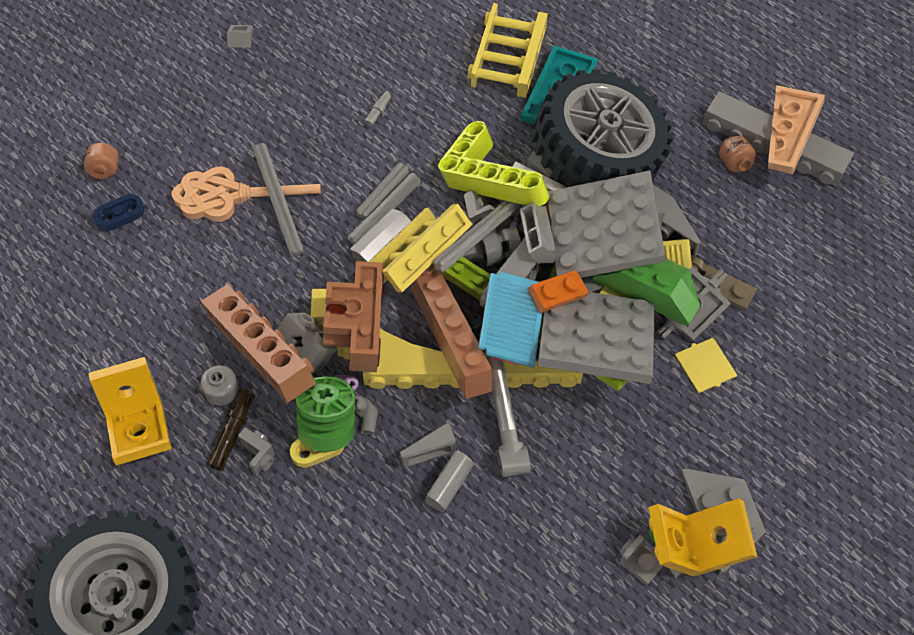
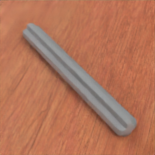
M260 143L253 147V151L291 256L300 255L303 253V247L266 144Z
M509 201L502 202L433 260L434 269L436 271L439 270L441 273L445 272L516 212L522 204Z

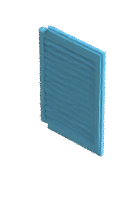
M500 271L498 275L490 274L478 347L480 350L486 351L485 355L535 367L542 313L539 312L528 289L531 285L539 282Z

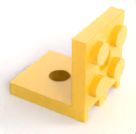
M145 357L89 373L90 383L106 417L112 458L116 466L172 449L162 401ZM122 386H132L130 389L127 390L119 389ZM138 431H145L139 436H134Z
M738 498L687 516L660 504L648 507L650 513L649 527L654 534L656 543L654 552L662 566L690 576H698L757 558L744 500ZM725 528L727 532L726 540L718 544L716 541L717 532Z

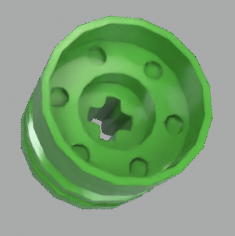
M327 376L313 378L316 384L295 398L298 439L304 446L314 451H337L347 446L354 438V390L347 382L339 378Z

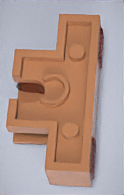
M356 261L355 283L327 282L323 345L350 347L349 371L377 372V367L380 364L381 339L379 334L384 285L383 263Z

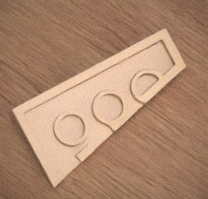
M776 85L768 169L789 174L794 173L824 104L825 95Z

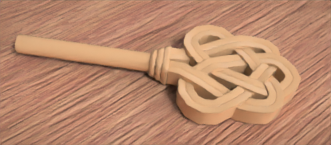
M222 166L214 167L204 173L197 171L187 173L182 178L181 183L174 187L171 193L175 205L182 210L183 215L188 219L206 217L217 222L229 219L234 213L235 204L246 202L251 197L269 196L267 187H250L249 185L235 182V177L231 170ZM321 184L281 186L284 196L321 194Z

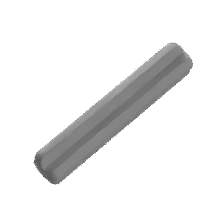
M400 162L390 171L357 208L356 212L359 218L364 220L400 184L409 173L408 166Z

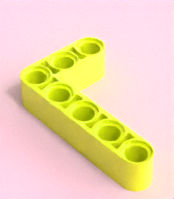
M475 121L469 124L439 162L438 167L448 187L465 192L473 190L478 195L522 205L534 202L537 206H542L549 200V192L540 173L482 161L493 147L491 136L485 123L482 121Z

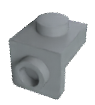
M245 427L238 437L241 445L256 455L249 465L252 473L258 476L262 470L265 472L271 467L275 454L272 445L268 443V439L257 430L252 432Z

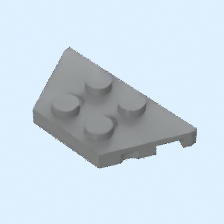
M682 469L681 475L696 512L739 498L744 500L754 544L766 533L745 479ZM725 528L717 532L716 541L718 544L726 540L727 532ZM731 566L718 569L719 574H724Z

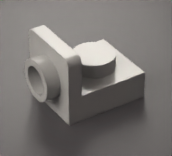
M473 190L464 194L469 220L475 224L495 209L488 204L483 196L480 197Z
M639 535L635 541L630 538L620 550L622 554L620 564L648 586L664 566L660 565L655 553L643 544L645 538Z

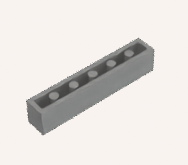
M719 91L706 111L703 125L707 126L712 132H720L729 137H745L756 152H763L769 155L773 115ZM811 133L796 169L800 173H808L819 178L824 184H832L837 187L854 152Z

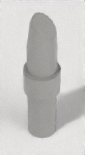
M388 90L372 106V110L364 120V124L372 127L379 115L384 112L386 105L391 99Z

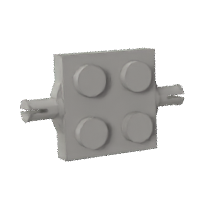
M691 267L689 271L700 303L697 313L688 327L665 316L667 322L657 330V333L660 335L666 330L661 335L665 339L676 329L693 342L731 304L718 288L728 278L726 272L723 274L724 271L719 269L709 279Z

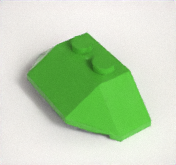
M667 258L666 262L598 274L592 278L593 281L628 298L642 299L654 304V311L687 327L700 307L689 269Z

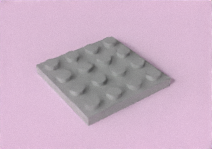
M650 171L548 191L552 236L556 250L557 276L577 270L582 278L666 262Z
M588 291L589 294L583 299L544 312L537 366L651 384L653 378L654 304L642 299L637 300Z

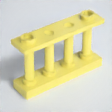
M493 3L491 12L486 13L484 21L486 28L475 62L469 66L467 77L471 79V87L474 88L478 78L512 84L514 88H517V96L526 98L546 31L548 14L538 12L536 21L530 23L497 16L498 4ZM496 25L527 31L532 36L524 40L493 34V30ZM489 43L524 49V52L527 53L526 56L516 57L487 51ZM484 60L517 66L521 70V74L511 75L481 68Z
M452 204L437 219L429 208H425L369 262L383 263L382 285L388 280L397 292H403L472 223L458 204Z

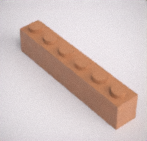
M432 263L410 284L411 290L465 399L492 392V368L483 351L478 348L479 343L442 273L439 270L436 271Z

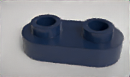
M128 194L99 206L93 213V219L100 230L111 231L139 219L143 215L145 208L139 196ZM132 207L135 208L134 210H132V211H130V212L128 211L129 208H132ZM106 218H112L109 221H104Z

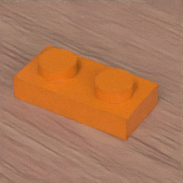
M577 270L533 284L528 289L540 313L583 299L589 294Z

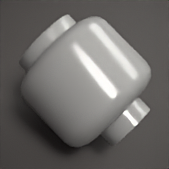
M212 366L204 372L201 378V389L204 396L213 405H227L236 398L239 384L235 373L227 366Z

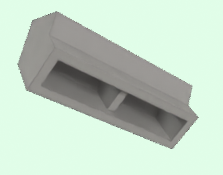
M532 202L520 209L528 254L537 263H554L556 250L546 206H537Z
M392 208L349 249L354 259L369 262L411 220L403 212Z

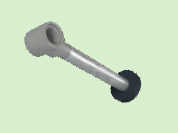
M483 317L468 323L472 327L474 335L481 334ZM485 355L492 368V393L502 445L497 450L499 465H502V470H500L501 476L505 478L531 473L527 447L523 445V442L518 441L504 363Z

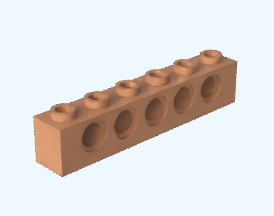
M227 284L201 300L208 317L287 403L316 384L311 374L314 372V369L308 359L305 357L301 359L292 343L287 345L281 332L278 329L273 331L268 319L265 316L260 318L255 306L252 303L247 304L245 297L239 290L235 292Z

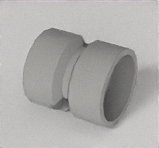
M515 226L501 229L499 234L492 231L480 241L482 253L487 255V260H484L486 267L501 264L503 259L507 261L519 246L521 239ZM502 241H503L504 247H505V250H504V251H502V246H501V242H502Z

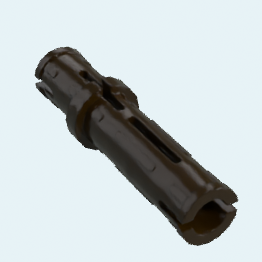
M245 389L238 390L233 406L226 412L225 417L227 419L216 441L213 452L206 465L210 466V468L224 471L239 431L248 420L246 416L255 398L252 392Z

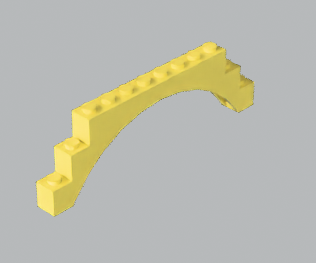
M603 287L599 293L628 298L608 287ZM312 289L311 317L315 325L323 331L326 289ZM380 328L377 372L363 371L364 385H369L373 389H381L385 385H396L402 389L411 388L413 385H424L426 388L451 385L454 388H460L441 351L411 344ZM337 346L338 356H343V358L350 360V347ZM503 361L508 387L517 388L522 384H533V386L538 388L547 387L549 384L573 387L576 384H581L583 373L537 366L538 361H535L534 368Z

